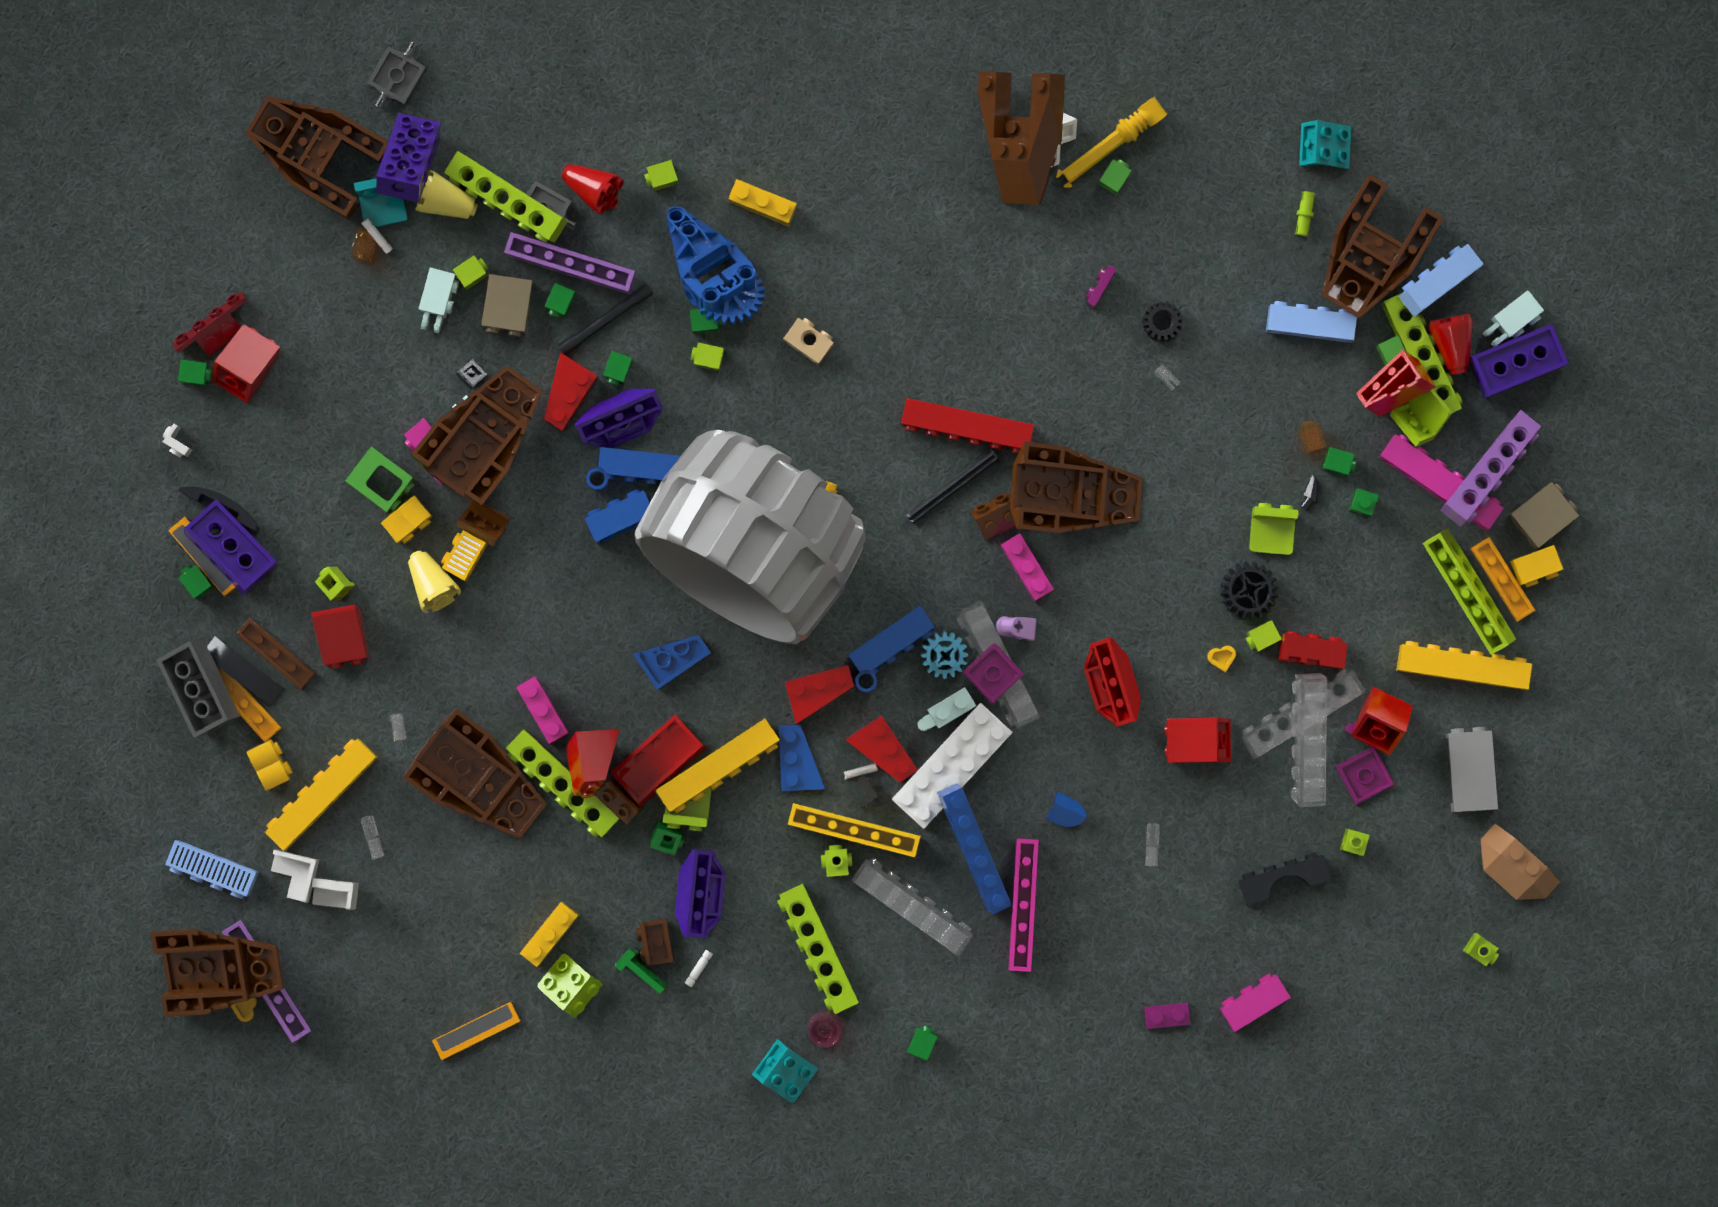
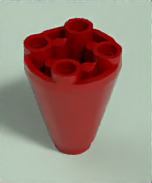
M571 164L564 168L561 175L565 183L597 214L602 215L609 208L613 210L618 204L617 195L624 185V179L618 175Z
M1470 314L1430 321V332L1447 370L1450 369L1451 375L1468 372L1467 366H1469L1473 325Z

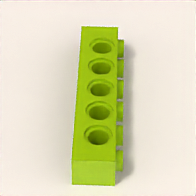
M459 151L456 152L444 172L450 176L448 181L458 187L461 184L467 187L465 192L475 198L478 195L484 198L483 203L490 208H500L502 210L501 215L509 220H512L514 217L520 221L518 226L528 232L530 229L537 232L535 236L545 243L548 240L555 243L568 222L565 218ZM473 171V179L467 182V174ZM490 182L491 189L485 193L484 186ZM508 194V201L502 204V196ZM522 205H526L525 213L519 215V208ZM543 216L544 221L542 225L537 226V218Z
M1399 295L1381 303L1395 335L1399 336L1406 352L1416 357L1426 372L1428 370L1436 371L1438 377L1437 380H1432L1436 386L1433 390L1437 392L1438 389H1442L1446 392L1447 397L1443 402L1451 410L1452 414L1461 410L1462 399L1459 393H1455L1451 386L1454 384L1452 377L1449 373H1445L1443 369L1444 360L1441 354H1437L1433 347L1435 346V341L1432 335L1427 334L1424 328L1426 322L1422 314L1414 317L1400 300ZM1401 311H1406L1410 314L1409 321H1403L1400 318ZM1414 330L1418 332V341H1413L1410 339V331ZM1419 350H1424L1428 353V360L1423 361L1418 357Z
M1449 528L1423 543L1424 547L1489 653L1492 655L1515 641L1514 634Z
M525 729L507 746L506 749L509 751L507 755L516 764L520 761L525 766L523 769L525 773L531 778L536 776L541 781L539 785L547 793L552 791L557 796L555 800L563 808L568 806L573 811L571 815L579 823L584 821L588 824L587 830L594 837L599 835L603 838L620 820L595 795L590 798H584L582 805L575 806L572 803L574 793L570 771ZM529 749L534 750L536 753L535 759L531 762L526 761L524 757L525 752ZM544 764H549L552 768L551 774L547 777L540 773V768ZM559 779L567 781L568 787L565 791L561 792L556 788V783ZM593 808L597 809L600 813L596 821H591L588 818V812Z
M801 884L780 894L781 899L777 900L782 912L787 911L790 917L786 921L791 932L796 931L798 934L797 945L800 951H805L808 959L805 960L810 972L815 971L818 977L814 981L819 991L824 990L827 996L824 1002L829 1012L833 1010L837 1014L858 1004V999L804 885ZM797 903L802 904L805 908L804 914L802 916H795L792 912L793 905ZM806 923L814 927V933L810 936H805L801 931L802 926ZM815 943L823 946V953L819 956L811 953V946ZM824 963H829L833 968L832 973L828 976L820 972V966ZM831 984H840L842 992L839 995H832L829 991Z

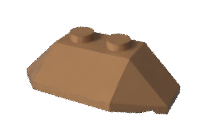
M1494 824L1480 839L1483 871L1515 900L1547 898L1560 883L1547 866L1516 838L1497 824Z

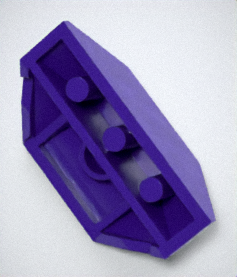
M629 389L591 406L575 423V426L584 444L613 448L650 432L663 407L655 389Z
M692 849L679 869L675 915L684 937L705 939L708 932L713 929L721 918L725 872L715 857L714 851Z

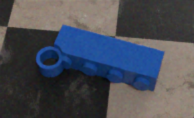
M600 447L598 468H593L587 473L586 481L589 487L596 491L603 490L608 485L609 480H615V477H623L625 482L636 483L637 479L645 480V484L658 485V481L661 482L680 456ZM596 472L602 473L605 477L603 484L600 486H594L590 482L591 476Z
M921 606L848 655L860 672L856 676L855 684L861 692L867 693L875 689L877 685L875 674L880 671L878 669L880 665L886 663L888 666L898 659L896 654L902 650L904 653H907L915 647V641L920 638L924 641L933 635L931 630L935 626ZM864 674L871 675L874 680L872 687L864 689L859 685V678Z

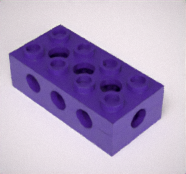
M398 113L376 176L377 194L419 203L440 141L441 122Z
M1552 324L1473 355L1469 361L1484 399L1556 371L1569 364ZM1534 349H1539L1542 352V358H1537L1534 355ZM1514 357H1519L1522 360V366H1517L1514 363ZM1494 365H1499L1502 368L1501 375L1495 373Z
M217 499L184 527V535L243 596L276 568L277 561ZM217 529L221 533L219 535H212L210 531ZM230 544L235 546L236 549L228 551L224 547ZM248 560L251 565L244 567L240 562Z

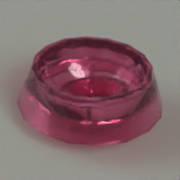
M828 1011L819 1012L810 1018L807 1024V1035L815 1046L823 1049L837 1046L843 1039L844 1025L836 1014Z

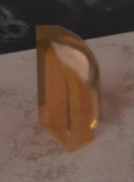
M359 226L355 234L351 257L354 260L375 263L377 242L367 229Z

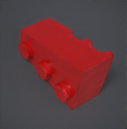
M1402 350L1356 394L1366 409L1381 417L1436 388L1420 361L1405 350Z
M560 353L544 420L564 433L598 381V376Z
M1286 631V633L1280 635L1282 640L1279 643L1277 661L1340 670L1345 668L1348 643L1342 642L1343 638L1329 637V640L1321 639V635L1308 634L1307 637L1299 635V632Z
M848 665L785 682L796 725L854 688Z
M882 716L845 740L899 783L918 771Z

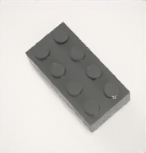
M203 638L189 641L156 660L193 738L207 735L240 717Z

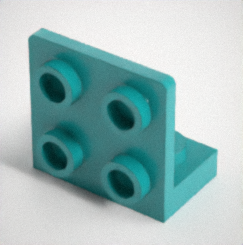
M1321 120L1301 123L1299 166L1325 165L1348 169L1350 164L1351 126Z
M376 179L354 183L355 192L359 196L363 221L368 218L372 225L380 227L408 220L404 199L377 194Z
M777 1039L752 1075L763 1085L793 1104L818 1068Z

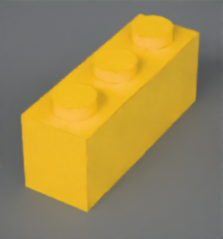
M736 179L728 198L730 204L788 227L797 209V203Z
M563 901L560 902L520 954L538 967L579 917V914Z

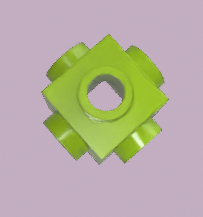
M842 845L829 846V850H825V855H821L822 868H826L827 877L849 875L848 866H852V854L847 853V849H842ZM835 856H838L841 859V863L839 865H835L832 862V859Z

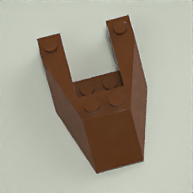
M979 71L978 96L1003 203L1041 205L1049 182L1047 177L1051 166H1054L1056 160L1054 156L1057 147L1062 142L1065 75L1032 73L1030 117L1009 116L1011 73Z
M270 96L266 97L245 132L290 185L347 220L351 219L360 204L359 200L323 179V173L342 142L380 165L389 142L335 110L319 108L309 104H300Z
M1370 174L1364 180L1336 228L1321 296L1357 318L1363 316L1412 273L1444 219L1425 207L1403 243L1370 225L1366 221L1387 187V184Z

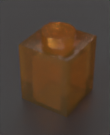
M1313 420L1300 423L1301 427L1297 429V434L1303 455L1327 447L1320 422L1314 423Z

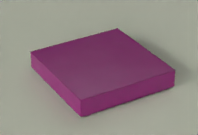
M995 643L962 672L991 704L1024 675Z
M1374 747L1335 766L1355 805L1394 786L1386 767Z

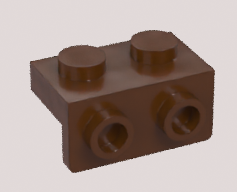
M1010 493L1000 494L994 500L986 504H980L971 511L985 541L1016 526L1010 510Z
M470 502L468 508L458 519L456 526L494 547L504 534L510 517L485 503L480 506Z
M612 779L607 781L595 794L626 825L643 809Z
M667 919L639 923L640 928H636L638 941L643 942L644 949L640 950L642 963L646 962L648 967L674 962Z

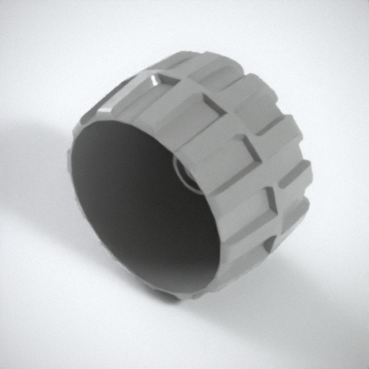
M708 431L694 439L661 481L635 531V542L640 547L644 556L657 570L677 587L710 610L740 627L765 638L786 644H798L800 641L808 638L844 590L845 583L861 554L866 539L863 522L852 514L854 508L843 496L825 490L828 483L810 469L800 471L791 465L792 458L770 445L760 446L755 439L737 432Z

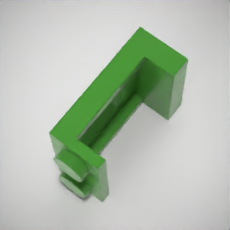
M372 446L345 480L388 514L399 508L402 503L400 501L404 493L408 495L415 486L413 483L415 479ZM379 466H384L402 480L401 487L389 501L384 500L366 485Z

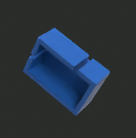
M639 489L628 493V498L622 501L615 499L607 504V508L603 510L597 508L587 513L588 517L584 519L598 545L615 538V533L617 532L621 535L638 527L650 504L644 490L641 492Z

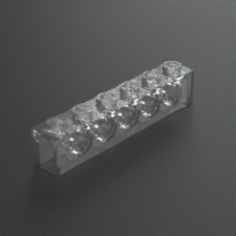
M1346 669L1341 670L1334 675L1336 677L1335 680L1330 683L1325 680L1316 686L1317 691L1312 694L1309 691L1297 697L1299 700L1297 703L1291 705L1289 702L1280 707L1279 714L1274 717L1272 714H1269L1260 720L1262 724L1254 728L1252 724L1242 730L1243 735L1239 738L1252 760L1365 693L1366 690L1353 669L1348 672ZM1336 684L1343 687L1344 693L1342 696L1334 694L1333 687ZM1318 695L1325 699V705L1322 708L1317 707L1314 702ZM1298 707L1306 709L1307 715L1304 719L1297 717L1296 709ZM1280 718H1285L1288 721L1286 730L1278 728L1277 722ZM1262 729H1266L1270 734L1266 742L1259 738V732Z

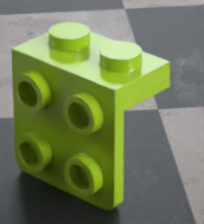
M1432 389L1409 401L1408 404L1392 410L1390 416L1415 447L1434 440L1452 413Z
M1259 503L1258 506L1252 508L1250 551L1282 555L1292 554L1295 520L1298 519V510H1293L1291 505H1280V508H1271L1272 504Z
M712 789L706 790L704 792L705 796L700 800L694 802L692 799L686 803L687 808L678 814L675 812L670 814L665 807L663 823H668L667 828L680 829V825H689V830L702 831V827H707Z
M562 954L538 983V988L564 1012L576 1018L583 1012L585 1006L598 993L603 984L587 973L567 954Z

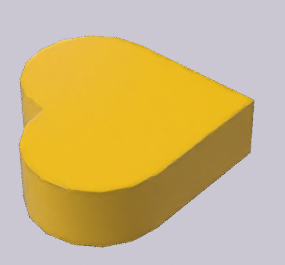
M1224 646L1221 649L1214 648L1208 652L1207 659L1212 665L1226 673L1236 657V651L1231 646Z
M255 997L230 1006L240 1021L247 1022L254 1017L253 1008L256 1007L257 999Z

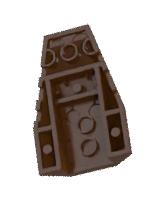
M506 366L482 387L471 393L468 398L453 407L445 416L443 415L439 418L411 455L430 475L463 499L482 506L508 473L540 399L542 390L509 366Z
M1025 441L1013 464L1010 510L1017 529L1049 533H1063L1135 522L1140 519L1143 478L1120 468L1112 467L1103 461L1090 458L1083 453L1075 452L1066 446Z
M457 708L441 722L414 757L402 777L435 803L518 838L523 836L547 804L494 737Z
M195 929L150 932L154 954L162 953L168 991L161 995L164 1017L205 1015L218 1009L227 1008L233 1004L242 1003L249 999L284 989L277 945Z

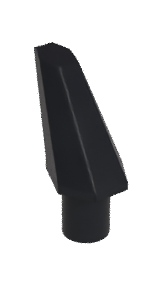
M1314 476L1311 477L1303 494L1306 498L1300 505L1306 511L1312 503L1317 504L1318 480Z

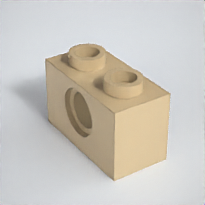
M798 318L783 338V341L819 366L834 346V342L831 341L833 337L823 330L821 333L815 330V325L808 319L804 318L801 320ZM807 335H813L816 338V342L813 345L809 346L804 343V338Z

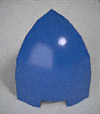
M1057 792L1053 800L1054 804L1046 817L1047 820L1064 827H1074L1081 824L1087 818L1085 810L1077 801L1060 792Z

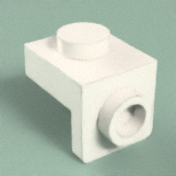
M173 424L172 427L169 426L163 434L164 440L162 442L170 446V452L181 458L182 455L188 457L192 449L174 439L181 427Z

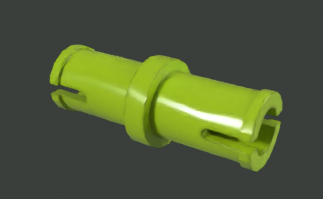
M1302 191L1300 209L1297 210L1296 214L1298 215L1295 235H1309L1310 220L1314 215L1312 208L1316 193Z

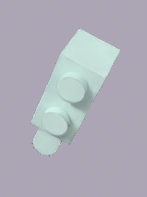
M434 268L429 269L419 305V310L424 312L421 329L426 330L429 325L430 315H435L437 319L434 324V332H440L443 319L446 318L447 313L451 314L453 309L452 294L457 293L459 281L456 280L457 276L455 274Z
M1527 290L1491 319L1494 325L1483 332V335L1485 337L1489 336L1496 328L1500 330L1503 335L1493 340L1491 343L1493 347L1511 336L1515 339L1524 332L1522 327L1527 323L1532 326L1540 320L1541 316L1539 314L1544 310Z
M964 687L927 709L929 714L918 721V728L921 731H927V729L936 725L939 729L976 707L966 688Z

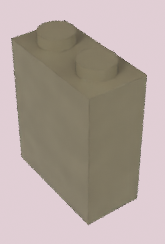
M489 274L482 318V327L487 328L486 332L499 334V330L508 331L507 335L520 337L521 333L526 334L534 285L532 280Z
M1552 482L1548 483L1508 515L1534 549L1542 546L1579 516L1575 504L1572 501H1567L1563 496L1564 491L1558 484L1554 485Z

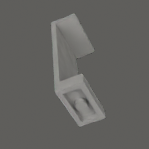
M1486 727L1472 728L1473 732H1464V728L1451 729V733L1445 734L1449 744L1453 796L1451 812L1498 809L1492 731H1486Z

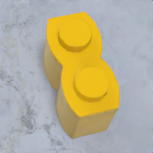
M414 495L383 520L381 524L398 544L401 542L406 544L414 537L412 533L418 528L423 530L431 523L429 519L432 515Z
M272 739L247 751V755L266 791L290 780L289 774L292 773L288 762H283L280 757L282 750L278 742L273 743Z

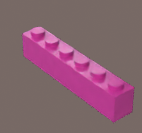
M1395 434L1379 458L1446 503L1465 477L1456 471L1452 473L1447 470V465L1438 459L1434 461L1428 457L1429 453L1423 448L1412 446L1410 444L1411 441L1404 435L1400 434L1398 436ZM1490 496L1482 508L1478 506L1475 509L1477 515L1472 522L1485 531L1489 530L1504 509L1500 506L1501 502ZM1464 497V501L1471 505V501Z
M1016 839L1008 964V970L1031 972L1039 840Z

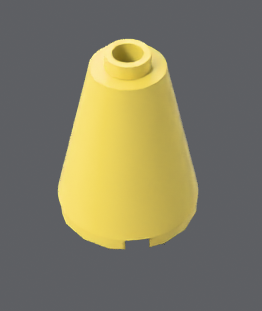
M430 170L415 210L423 213L468 219L470 215L474 216L478 204L474 203V197L435 171Z
M416 551L411 554L408 565L422 611L428 613L427 609H432L435 612L455 601L453 596L456 593L459 596L461 589L427 552Z

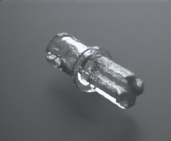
M373 816L362 818L361 823L366 837L364 841L368 843L371 859L384 857L385 854L379 838L381 835L378 834Z
M1158 823L1147 824L1146 844H1144L1146 846L1145 866L1159 865L1158 855L1161 845H1159L1160 825Z

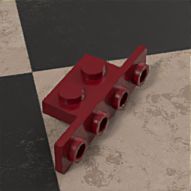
M243 293L231 295L224 305L214 308L207 318L194 323L190 331L177 336L172 344L177 353L196 340L205 353L210 356L231 340L241 328L231 313L247 301Z

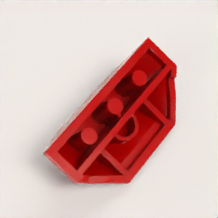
M1112 637L1091 643L1084 672L1096 711L1113 722L1116 727L1137 721L1141 695L1128 655Z

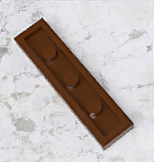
M251 617L236 632V635L300 690H303L316 675L315 672Z

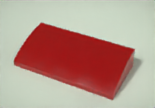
M675 714L610 773L642 807L656 795L658 788L676 777L706 748Z

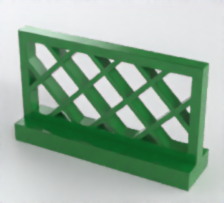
M634 946L629 948L615 964V967L620 971L628 967L659 994L663 993L668 988V985L636 959L640 953L639 950Z

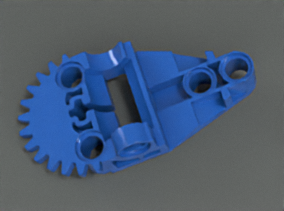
M678 206L670 208L666 213L668 231L670 232L681 284L684 286V293L690 303L700 308L701 315L707 313V320L714 316V323L722 319L723 325H726L728 320L731 321L732 325H735V319H738L741 323H744V316L751 319L750 312L757 314L758 309L756 307H762L763 304L760 300H765V295L761 294L765 292V287H760L763 285V281L757 280L759 275L756 274L753 264L733 242L691 213ZM727 260L733 264L721 272L722 279L719 275H716L703 284L697 280Z

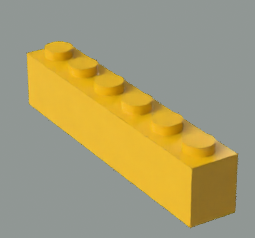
M1406 641V645H1400L1396 671L1529 690L1532 663H1526L1527 659L1514 657L1513 661L1505 660L1504 655L1492 654V657L1483 656L1484 653L1479 651H1471L1470 654H1465L1459 648H1449V651L1440 650L1441 646L1427 644V648L1419 647L1418 642Z
M763 719L658 788L656 794L670 814L673 812L678 814L687 808L685 804L692 799L696 802L705 796L704 792L709 788L715 790L723 784L722 780L727 776L733 778L742 772L740 768L748 764L751 766L759 761L760 758L758 756L766 752L769 754L778 748L776 744L780 740L767 720Z
M351 739L343 748L346 751L340 757L338 755L334 756L328 763L330 767L325 772L322 770L318 772L313 778L315 782L309 788L305 786L297 794L299 798L294 803L290 801L282 809L284 813L278 819L274 817L266 825L268 829L265 833L283 851H287L378 758L360 739L355 741Z
M794 803L788 825L911 857L916 856L920 840L918 835Z

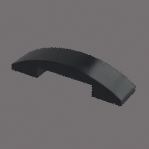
M187 486L179 488L178 491L199 503H201L204 496L214 501L217 499L222 505L239 513L236 520L240 524L257 533L259 532L260 528L252 516L225 495L201 487Z
M216 636L208 644L207 648L215 664L270 706L284 688L241 657Z

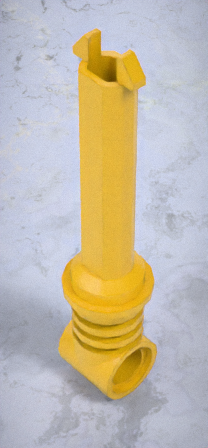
M1155 97L1149 99L1137 109L1138 113L1134 112V116H1129V120L1127 118L1120 119L1113 133L1063 171L1058 169L1056 178L1063 174L1069 181L1063 187H1072L1071 183L1124 142L1137 141L1138 132L1142 134L1144 132L1143 129H1148L1147 126L1151 127L1162 120L1167 113Z

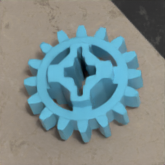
M942 631L941 636L935 632L934 639L932 640L928 637L927 641L929 644L922 645L926 650L920 653L921 657L926 658L922 664L924 666L929 665L927 671L930 673L934 670L935 677H938L940 673L944 679L947 678L948 673L955 677L954 671L962 672L960 665L967 664L963 660V657L968 656V653L963 652L967 646L965 644L960 645L962 639L960 637L954 639L955 634L953 632L949 636H947L946 631ZM940 641H950L946 645L938 644ZM933 649V650H934V658H933L932 661H931L930 653H931V650ZM958 649V659L956 661L954 659V653ZM941 651L947 652V659L942 657ZM942 665H950V666H951L950 668H947V669H940V668H938V667H941Z

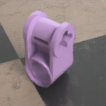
M1003 616L998 619L996 629L1001 636L1035 641L1037 619Z

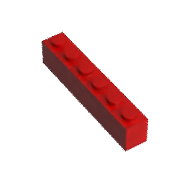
M906 398L901 426H905L904 430L917 432L918 429L925 430L926 435L934 437L944 434L947 435V439L953 441H960V438L968 439L969 444L981 446V442L990 444L989 448L1002 450V447L1011 448V452L1015 454L1019 453L1023 442H1031L1034 424Z

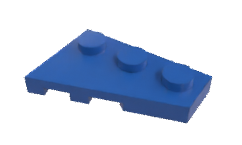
M697 635L634 653L633 655L656 689L659 690L710 655L711 652L701 637Z
M801 725L779 726L781 791L825 789Z

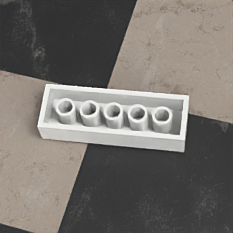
M980 703L891 800L924 829L943 809L937 792L956 783L963 787L1013 732Z

